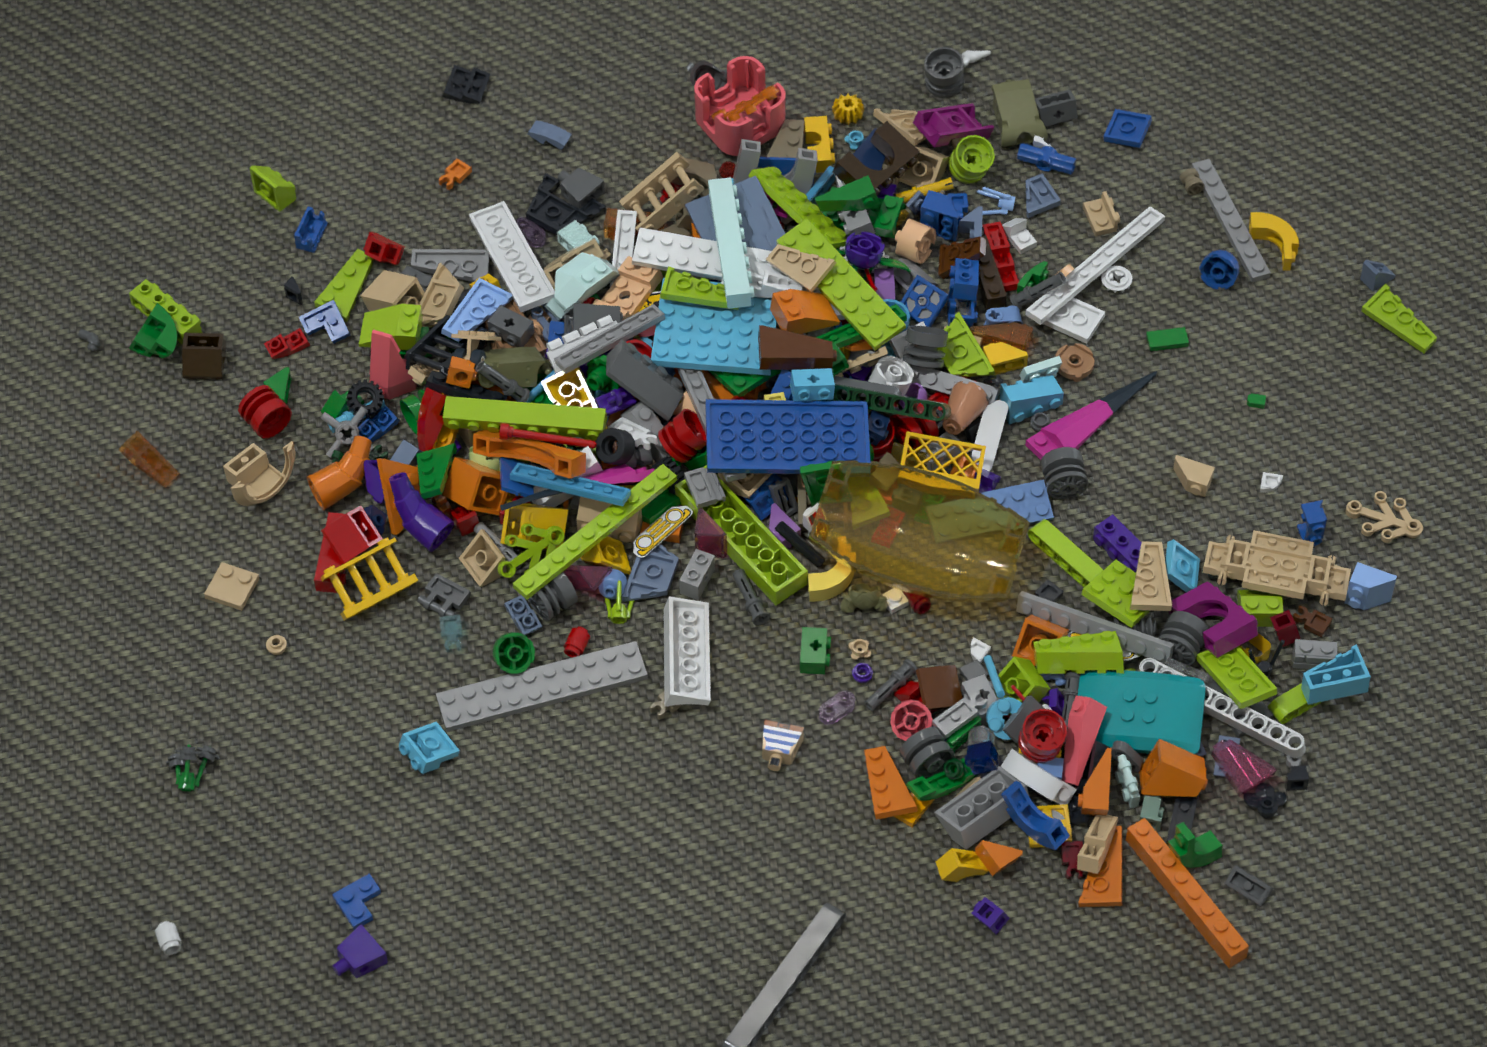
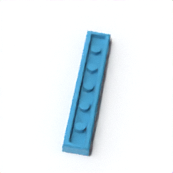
M517 463L510 473V480L619 506H624L631 495V489L578 476L570 479L555 475L551 470Z

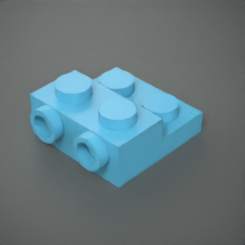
M437 721L403 733L399 743L401 754L407 755L411 760L412 768L419 770L422 774L438 769L441 762L457 757L460 752Z

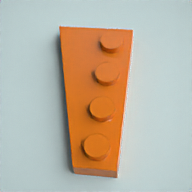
M881 746L864 750L876 820L918 812L917 806L886 747Z
M1116 826L1109 850L1099 873L1088 872L1087 878L1084 881L1083 892L1078 902L1079 907L1122 906V826Z

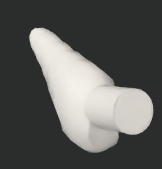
M967 50L963 52L961 56L963 57L964 67L969 63H974L990 55L991 51Z

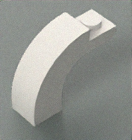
M1011 749L1001 765L1003 769L1015 778L1060 805L1068 804L1077 790L1014 749Z

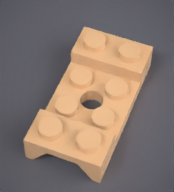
M630 256L619 267V276L601 300L596 299L593 302L595 305L620 306L623 320L638 313L663 279L661 270L632 265V257ZM626 295L630 296L629 298L622 300V297Z

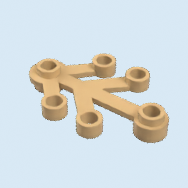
M1383 491L1376 492L1374 496V502L1379 505L1383 513L1362 507V504L1357 500L1350 501L1346 506L1345 513L1349 518L1356 519L1363 515L1380 521L1374 524L1364 523L1361 533L1364 536H1371L1374 532L1383 530L1381 540L1385 543H1390L1393 539L1404 535L1409 538H1416L1423 531L1422 523L1417 519H1412L1405 508V499L1396 498L1393 504L1394 510L1400 513L1403 519L1401 520L1395 517L1386 502L1387 495ZM1391 526H1395V527H1398L1399 529H1396V530L1392 531V530L1386 529V528H1389V527H1391Z

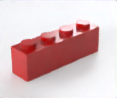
M328 512L325 527L345 514ZM323 535L314 577L315 589L320 592L337 593L330 578L322 582L321 577L325 574L323 572L325 569L333 565L337 568L343 564ZM345 570L337 574L343 586L346 583Z

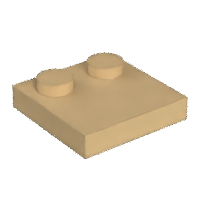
M222 562L204 593L205 599L242 611L260 579L259 574Z

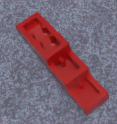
M1001 221L983 224V234L987 236L1005 292L1017 290L1019 280L1010 253V245Z

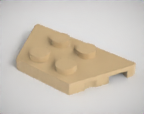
M877 108L874 109V117L882 123L888 121L914 146L926 139L912 123L917 115L916 111L891 109L890 114L883 113Z
M439 263L419 304L421 305L423 316L422 327H433L446 315L451 316L464 290L462 284L442 263Z

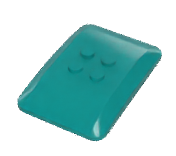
M1086 670L1085 674L1080 675L1078 696L1090 697L1107 707L1095 741L1112 747L1114 741H1124L1137 753L1150 754L1157 741L1161 739L1190 753L1197 754L1199 752L1206 692L1205 683L1201 679L1173 674L1124 670V674L1116 673V670H1106V673L1099 674L1097 670Z

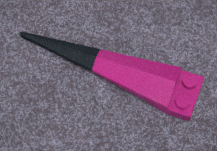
M1157 371L1041 428L1040 432L1026 440L1025 446L1040 460L1046 453L1057 448L1071 447L1078 450L1119 408L1155 378Z
M623 464L582 478L612 485H631L642 481L655 469L647 470L646 467L634 470L628 465ZM547 489L500 505L503 511L533 500L564 492Z

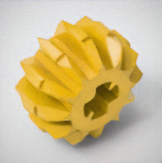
M849 93L846 96L840 94L839 98H835L832 112L835 120H839L841 124L847 122L848 125L850 122L856 124L857 120H861L863 117L864 106L861 98H857L856 94L850 96Z

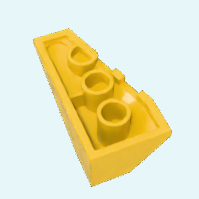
M580 367L567 374L561 371L541 381L548 398L555 405L598 408L595 397L588 387Z

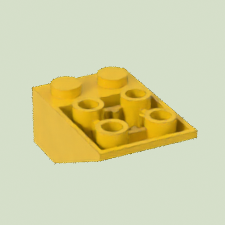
M530 503L506 509L500 544H505V537L509 534L533 542H539L543 539V537L536 535H523L521 533V526L525 523L545 530L551 526H558L563 530L565 536L568 509ZM529 526L525 529L526 533L530 532ZM553 532L551 538L555 539L556 534ZM511 537L509 543L513 544L514 538Z

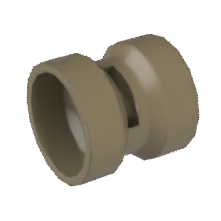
M1187 169L1180 175V180L1185 185V190L1189 195L1198 194L1204 189L1205 185L1202 179L1199 178L1196 169Z

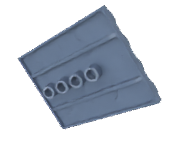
M756 176L734 184L737 188L735 199H739L740 211H737V213H741L742 225H739V227L744 229L745 239H742V242H746V247L772 251L777 246L776 240L786 233ZM709 195L685 204L684 206L700 238L717 241Z

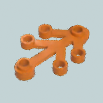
M771 85L754 95L752 100L741 101L735 105V109L728 112L724 108L713 113L711 117L714 120L716 115L723 113L725 121L728 118L730 122L736 121L741 118L739 114L744 110L749 115L757 110L756 106L764 100L769 102L775 99L779 90L774 85Z

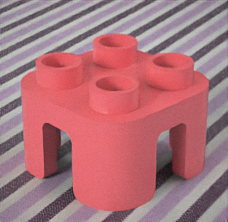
M750 56L736 57L727 64V84L715 91V80L709 73L702 75L695 82L696 122L721 151L731 156H738L741 139L758 141L763 144L778 135L785 120V90L780 83H776L774 87L779 90L777 97L769 102L764 100L758 104L755 112L747 115L744 110L739 114L740 119L731 122L729 118L725 121L724 114L720 113L713 120L711 115L723 108L726 112L736 108L735 105L739 102L752 100L754 95L766 88L765 68L762 63Z

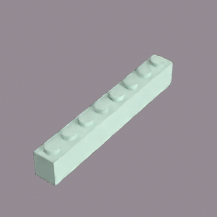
M731 177L708 180L709 198L727 308L751 306V298H754V288L749 286V283H752L751 271H747V268H749L748 256L744 257V254H747L746 242H742V239H745L744 229L739 227V225H742L741 213H737V211H740L739 199H735L737 196L736 185H732Z

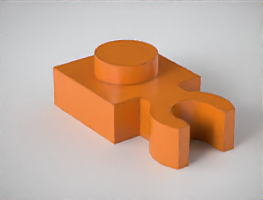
M457 158L445 169V175L440 176L439 185L448 182L446 184L447 190L452 189L455 181L460 184L472 173V167Z

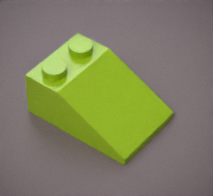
M398 304L364 313L359 347L371 348L372 331L377 330L392 335L400 350L411 349L420 339L423 322L421 305Z

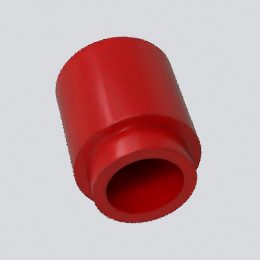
M580 626L571 629L564 644V653L567 656L573 658L583 654L590 639L588 630Z

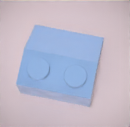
M1358 562L1349 582L1345 604L1353 608L1367 610L1390 602L1397 576Z

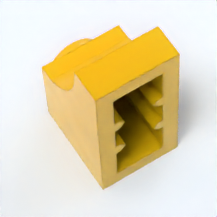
M951 848L936 861L939 875L945 881L958 882L963 878L984 875L988 872V869L975 851Z

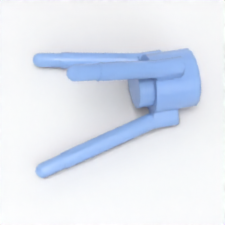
M986 187L977 191L978 194L999 199L998 207L1001 208V210L983 211L982 215H1007L1008 211L1013 212L1015 196L1003 194Z

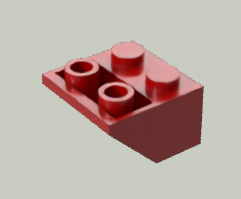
M361 505L321 530L342 564L369 551L379 541L383 540Z

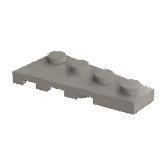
M412 249L411 267L418 271L434 274L439 263H442L456 279L475 282L477 278L489 273L490 255L487 250Z

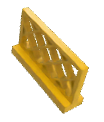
M907 431L897 481L911 482L972 495L977 494L986 446ZM909 438L918 439L922 445L913 450L908 444ZM935 442L942 449L933 454L928 445ZM952 446L958 447L961 451L954 458L947 450ZM925 448L930 457L921 461L916 453ZM971 450L981 451L980 457L975 461H972L967 454ZM945 452L950 460L941 465L936 456ZM913 455L918 464L914 467L905 466V460ZM964 455L970 464L961 469L956 460ZM931 459L938 466L934 471L927 470L924 465ZM951 463L958 470L953 475L948 474L944 469ZM973 467L977 472L976 479L968 478L964 471Z

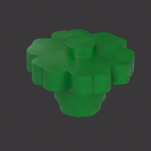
M606 355L597 356L587 363L589 369L587 370L588 378L586 380L590 389L594 391L601 390L605 393L621 387L606 375Z

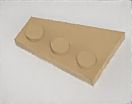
M886 346L879 348L873 354L866 353L854 361L848 360L849 368L835 376L843 377V373L850 371L851 374L862 370L861 366L867 364L869 367L875 366L880 358L888 354Z

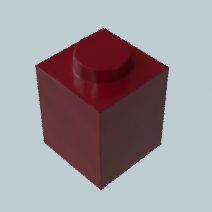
M1289 610L1270 617L1279 643L1281 640H1284L1283 647L1294 643L1295 639H1301Z

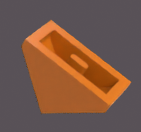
M982 840L976 846L975 853L990 874L994 876L1013 864L1023 854V850Z

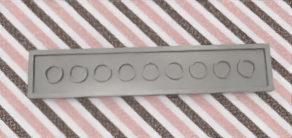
M634 641L527 669L518 674H508L436 693V698L446 732L646 680L648 679V674L637 642Z

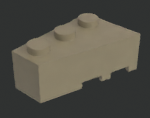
M785 119L767 157L796 158L798 148L803 149L804 120Z

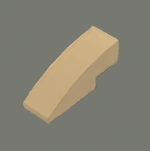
M1111 815L1095 816L1085 835L1084 845L1078 854V870L1099 873L1109 850L1118 817Z

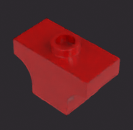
M372 231L368 234L363 250H365V255L379 262H389L398 265L405 246Z

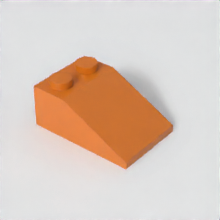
M788 289L772 294L770 310L781 330L803 334L840 325V321L832 306L822 293Z

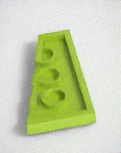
M357 249L315 300V307L318 308L334 300L344 321L348 322L349 314L356 304V298L362 290V285L368 277L374 259L365 255L364 251Z
M668 266L661 290V299L727 308L723 284L718 283L715 285L710 283L708 279H697L691 277L690 273L684 271L679 273L675 271V268Z
M1385 284L1362 306L1361 312L1422 353H1425L1436 342L1437 337L1421 320L1418 321L1414 312L1410 308L1407 309L1401 303L1402 300L1397 295H1394L1390 291V287Z

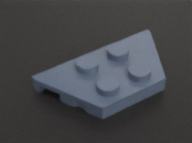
M661 544L645 557L637 556L622 595V601L626 602L667 595L679 564V558L673 553L668 552Z

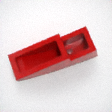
M428 387L421 401L417 423L418 447L421 451L432 450L444 424L443 416L440 415V412L445 404L446 396Z

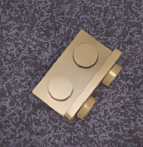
M1106 191L1102 192L1101 199L1083 203L1084 212L1095 236L1117 232L1120 216L1118 212L1114 211L1113 200L1111 197H1108Z

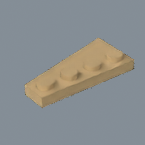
M1142 541L1130 610L1171 611L1172 602L1162 542Z

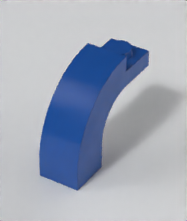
M1013 782L1001 794L1008 806L1006 809L1007 813L1018 827L1037 843L1056 850L1070 837L1061 820L1045 815L1034 805L1021 782Z

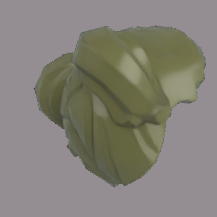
M858 583L849 587L848 594H842L843 601L840 606L841 610L845 613L853 612L856 607L859 609L874 607L878 611L885 612L888 604L887 598L881 595L880 586L876 585L870 588L865 583Z

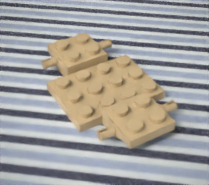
M1253 530L1251 543L1235 540L1234 536L1230 539L1231 535L1227 536L1226 543L1209 541L1202 573L1217 575V583L1219 585L1221 580L1222 585H1225L1226 578L1242 580V588L1297 599H1303L1304 593L1321 596L1319 601L1321 605H1323V600H1325L1324 606L1328 604L1329 598L1346 600L1351 569L1335 565L1336 557L1334 555L1333 559H1331L1332 555H1329L1328 558L1312 555L1314 542Z

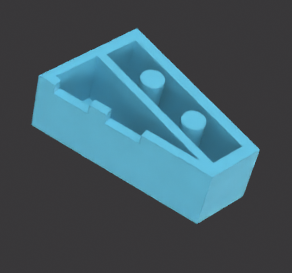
M1053 375L1032 378V382L1023 383L1020 380L1016 381V385L1007 386L1006 383L1000 384L999 400L1008 404L1006 420L1009 425L1021 422L1036 413L1044 412L1051 408L1055 409L1063 404L1064 392Z
M1357 644L1352 646L1351 650L1346 653L1336 655L1335 659L1327 663L1323 662L1303 673L1301 689L1307 704L1368 692L1371 676Z

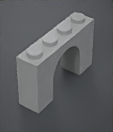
M741 139L733 175V185L750 178L748 175L751 170L759 169L760 142ZM798 148L792 170L784 175L786 179L792 181L794 186L805 195L812 186L817 165V151Z

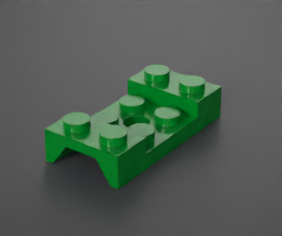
M831 187L830 191L837 189V187ZM885 195L884 199L878 198L879 204L866 210L875 235L895 239L896 222L900 211L906 209L904 198ZM838 211L822 212L825 216L832 219L833 224L838 229L844 230L843 225L846 222L841 221Z

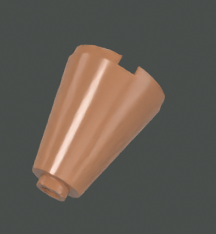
M959 381L953 386L948 401L951 415L947 420L943 421V427L948 433L959 434L983 413L989 401L987 402V394L980 386L973 382L966 384L963 381Z

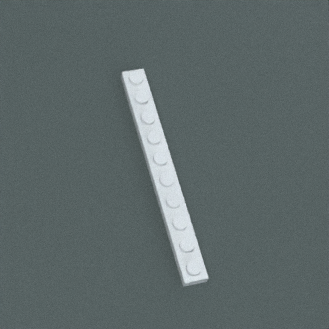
M1151 206L1148 207L1065 277V284L1045 293L1027 308L1026 316L1040 325L1163 223L1165 216Z

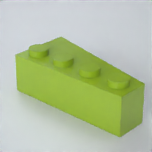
M1103 631L1096 634L1086 633L1073 637L1063 636L1058 639H1041L1040 641L1033 642L1034 659L1038 674H1065L1067 670H1072L1077 674H1085L1086 670H1097L1098 674L1106 673V670H1116V673L1124 674L1123 651L1116 631Z

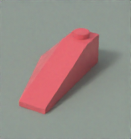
M373 330L371 336L370 381H374V385L378 384L379 390L382 389L383 391L382 395H384V398L389 400L416 390L417 384L412 380L413 377L407 373L409 370L406 369V359H402L400 356L401 350L393 336Z
M1076 696L1069 713L1062 781L1071 785H1079L1107 709L1106 706L1090 697Z

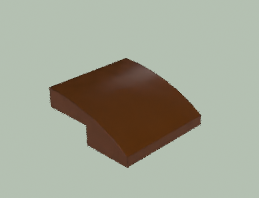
M956 665L916 669L922 703L929 710L950 708L963 699Z

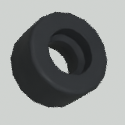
M608 428L601 432L596 440V454L604 463L618 466L630 461L634 455L635 441L626 430ZM617 440L618 448L616 452L613 453V444Z

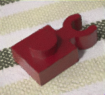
M1083 841L1063 842L1060 847L1062 865H1068L1065 873L1066 878L1070 879V872L1076 871L1078 879H1081L1083 871L1077 869L1078 854L1083 847Z

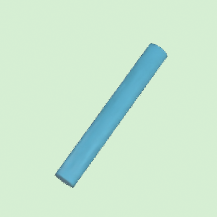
M986 655L984 662L997 697L1002 698L1005 696V692L993 659L990 655Z

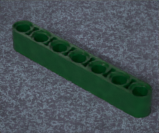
M835 384L833 400H820L860 401V396L864 393L867 397L868 409L933 421H945L951 415V408L946 403ZM843 390H845L848 395L846 400H843L841 398V392ZM882 396L886 400L884 407H881L879 404V399ZM900 400H903L905 403L902 411L898 408ZM919 403L923 404L924 411L922 414H920L917 411V406ZM939 406L943 409L941 417H938L936 414Z

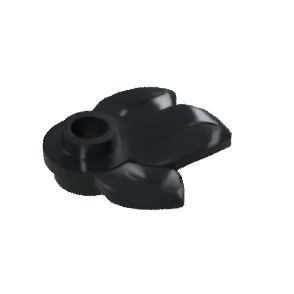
M1260 783L1256 787V793H1244L1243 795L1248 807L1257 809L1264 818L1273 817L1277 813L1278 807L1286 803L1285 792H1275L1274 788L1268 783Z

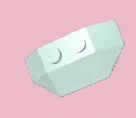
M582 252L556 270L554 300L564 310L574 303H582L619 276L618 270L607 260Z

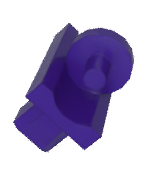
M623 387L613 389L611 392L595 398L598 408L606 409L607 416L633 406L637 402L632 394Z

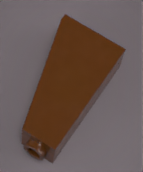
M759 325L758 349L760 370L832 369L833 362L837 360V351L833 350L832 341Z

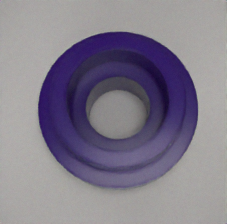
M859 663L853 668L852 677L855 681L866 683L872 679L873 670L868 664Z

